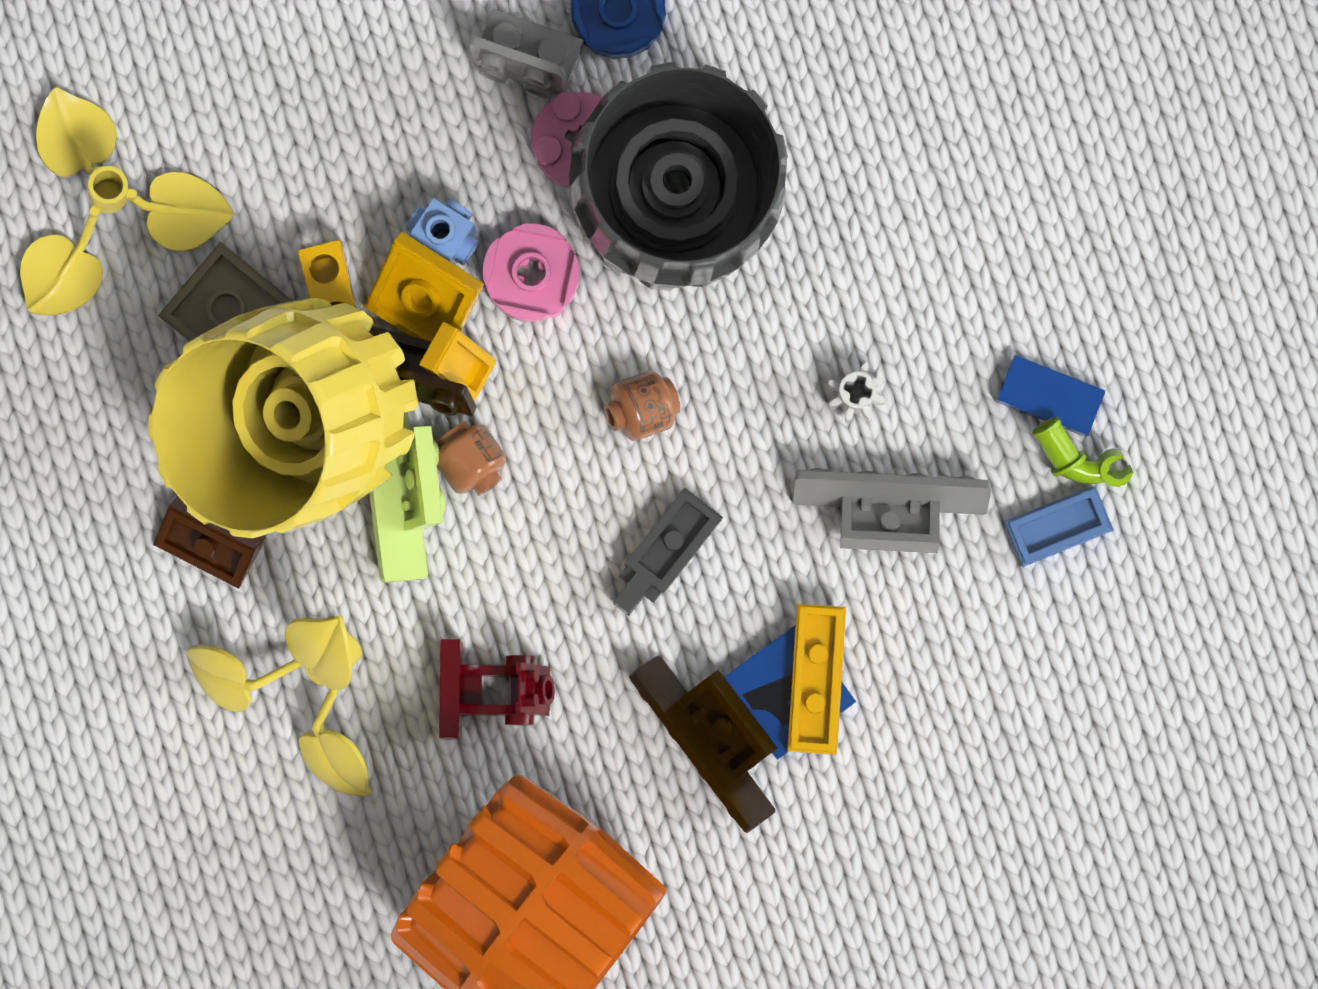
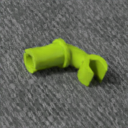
M1053 417L1044 421L1032 431L1033 436L1037 438L1052 463L1051 473L1055 477L1063 476L1085 484L1106 483L1112 487H1120L1128 483L1134 473L1131 465L1119 472L1109 470L1113 462L1124 457L1121 449L1111 448L1102 453L1099 460H1087L1086 453L1077 450L1062 426L1059 417Z

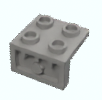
M493 8L482 38L473 35L469 47L473 64L480 68L479 74L500 83H505L508 77L525 83L524 89L529 93L551 99L552 94L558 95L567 91L584 43L583 39Z

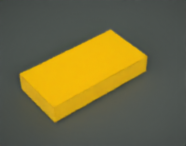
M442 322L419 365L434 377L467 386L475 401L497 360L460 330Z

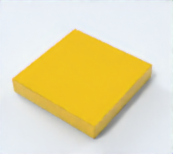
M402 231L390 248L364 308L408 336L432 342L442 322L462 331L484 283Z

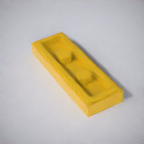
M797 604L787 752L837 755L846 607Z

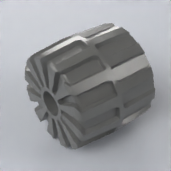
M673 62L652 65L646 75L629 83L619 81L602 97L578 133L571 155L569 185L573 210L581 233L597 249L603 263L618 275L625 273L638 278L642 284L650 289L670 291L678 287H704L729 276L757 254L773 232L785 202L788 155L784 136L776 134L766 114L768 105L755 90H744L726 78L725 70L707 64L702 69L679 68ZM673 170L680 171L687 176L690 183L689 189L681 194L671 193L663 184V176Z

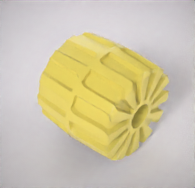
M309 298L266 306L246 312L187 342L183 346V354L162 368L154 384L157 392L153 410L148 415V437L153 440L159 463L157 470L166 487H171L187 506V512L203 524H215L229 530L232 536L257 538L275 531L285 533L320 522L349 507L380 487L393 476L384 468L386 464L400 455H405L410 450L415 432L403 428L404 413L417 409L418 405L414 379L400 380L395 369L405 361V357L389 332L377 336L370 334L369 331L373 326V319L364 311L347 303L331 306L326 300Z

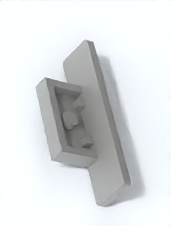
M814 468L795 471L793 504L841 507L840 548L938 553L940 512L986 514L991 493V481L975 479L970 476L943 478L927 477L918 473L905 476L878 474L873 471H861L858 473L830 472L826 469Z

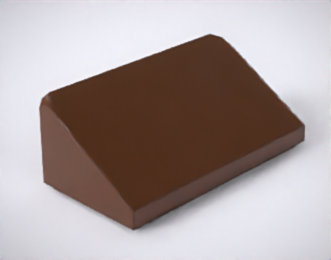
M177 496L168 506L153 545L239 589L261 550L266 536L263 535L257 538L235 537L230 534L229 530L212 523L203 524L187 512V506Z

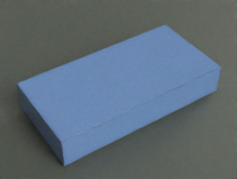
M1096 486L1089 487L1004 522L1022 568L1114 531Z

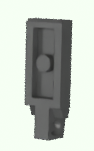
M684 488L625 562V568L619 577L627 582V585L613 601L614 605L629 616L644 596L654 603L660 595H664L723 520V517L688 489Z

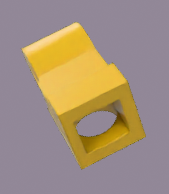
M341 240L297 250L309 298L326 300L331 306L347 303L357 308L345 249Z

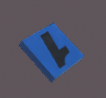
M795 625L725 676V679L778 749L772 752L776 760L788 753ZM843 683L841 684L840 714L856 703V700Z

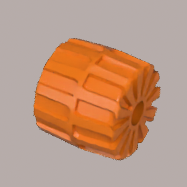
M516 775L496 791L487 806L484 805L469 822L459 843H452L437 862L436 870L422 882L410 899L407 908L397 919L391 932V940L444 989H595L666 894V888L598 826L527 777Z

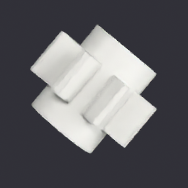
M866 362L862 365L860 372H851L850 368L843 364L841 367L843 380L841 382L829 380L827 385L830 390L838 392L837 398L833 399L828 407L829 409H836L841 406L846 411V423L852 420L853 414L862 413L866 421H871L872 411L870 406L872 403L884 406L887 400L883 396L876 394V388L880 387L885 381L884 376L872 379L867 374L869 365ZM855 382L862 383L864 385L863 393L870 396V398L862 397L858 404L850 402V393L843 390L844 388L852 389Z

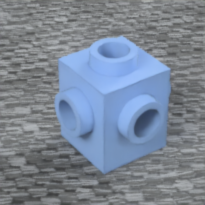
M435 198L432 199L427 208L420 205L406 226V230L411 232L409 234L410 237L455 265L458 262L464 266L474 253L479 242L474 238L477 233L475 224L470 221L473 214L451 199H448L445 205ZM440 232L449 233L445 238H435Z

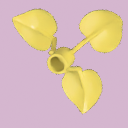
M57 87L49 93L39 114L36 130L37 150L43 164L57 176L70 177L84 168L86 173L90 175L88 180V197L92 207L76 247L67 237L48 235L38 238L31 243L23 255L20 277L26 309L33 314L46 316L74 311L89 302L99 290L103 276L102 264L93 255L84 253V250L89 243L100 213H115L123 208L126 201L133 202L140 209L150 211L146 225L152 239L161 247L176 252H186L202 246L233 218V210L223 195L207 182L191 174L169 172L157 176L151 182L149 189L151 202H148L137 195L135 189H128L127 178L117 167H93L92 164H100L108 160L115 149L117 133L114 122L99 106L73 96Z
M343 616L293 620L285 628V640L294 660L255 680L246 679V670L241 661L223 649L208 645H195L186 651L191 670L206 695L220 707L235 712L244 711L251 705L252 698L249 691H255L304 666L306 674L314 683L330 688L312 725L314 733L307 732L299 738V747L305 763L318 779L339 792L354 796H367L373 792L369 788L368 769L359 749L341 733L333 730L325 731L324 721L339 690L349 685L352 679V667L362 657V649L359 643L346 631Z

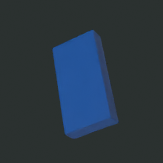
M1015 355L996 402L1043 421L1059 417L1064 429L1087 437L1106 390Z

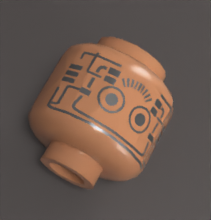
M651 370L614 383L610 390V402L604 405V411L613 431L621 430L628 439L638 441L670 429L674 424L675 414L680 413V401L671 380L668 377L662 378Z
M465 421L436 441L439 449V462L436 467L456 493H468L474 489L477 495L481 496L502 481L498 471L503 468L506 462V455L484 425L470 426Z

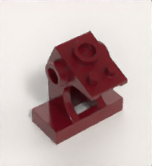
M441 639L439 738L441 740H462V716H505V725L517 726L534 725V716H549L550 704L553 702L555 695L554 681L550 676V667L535 665V656L508 655L506 656V665L463 664V642L461 639ZM482 677H511V704L482 705Z

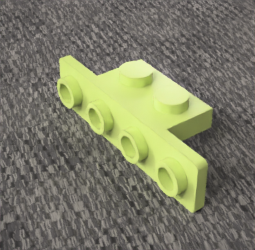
M408 412L404 413L403 428L415 432L410 450L405 455H400L386 464L384 468L393 476L369 493L379 576L383 583L427 578L428 569L423 530L444 523L445 496L439 487L436 467L439 462L438 445L433 439L431 426L409 427Z

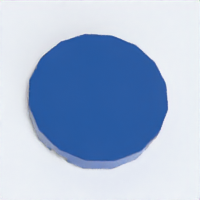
M571 0L570 3L572 26L578 37L583 39L584 45L595 54L611 59L631 58L649 49L660 36L666 19L665 0Z

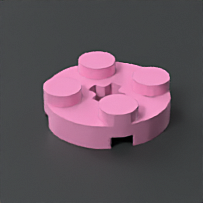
M563 92L558 94L553 101L546 104L538 113L531 131L534 158L544 175L554 183L570 188L569 170L572 151L570 150L571 141L566 139V136L569 132L577 133L579 128H582L602 97L588 92Z
M522 224L512 228L511 231L506 232L500 238L498 237L490 245L483 263V281L492 303L505 315L523 322H541L548 318L559 316L565 307L572 302L580 282L579 261L572 246L557 230L542 224ZM530 260L539 262V270L546 272L544 279L536 280L533 286L525 285V278L518 275L519 267L527 268Z

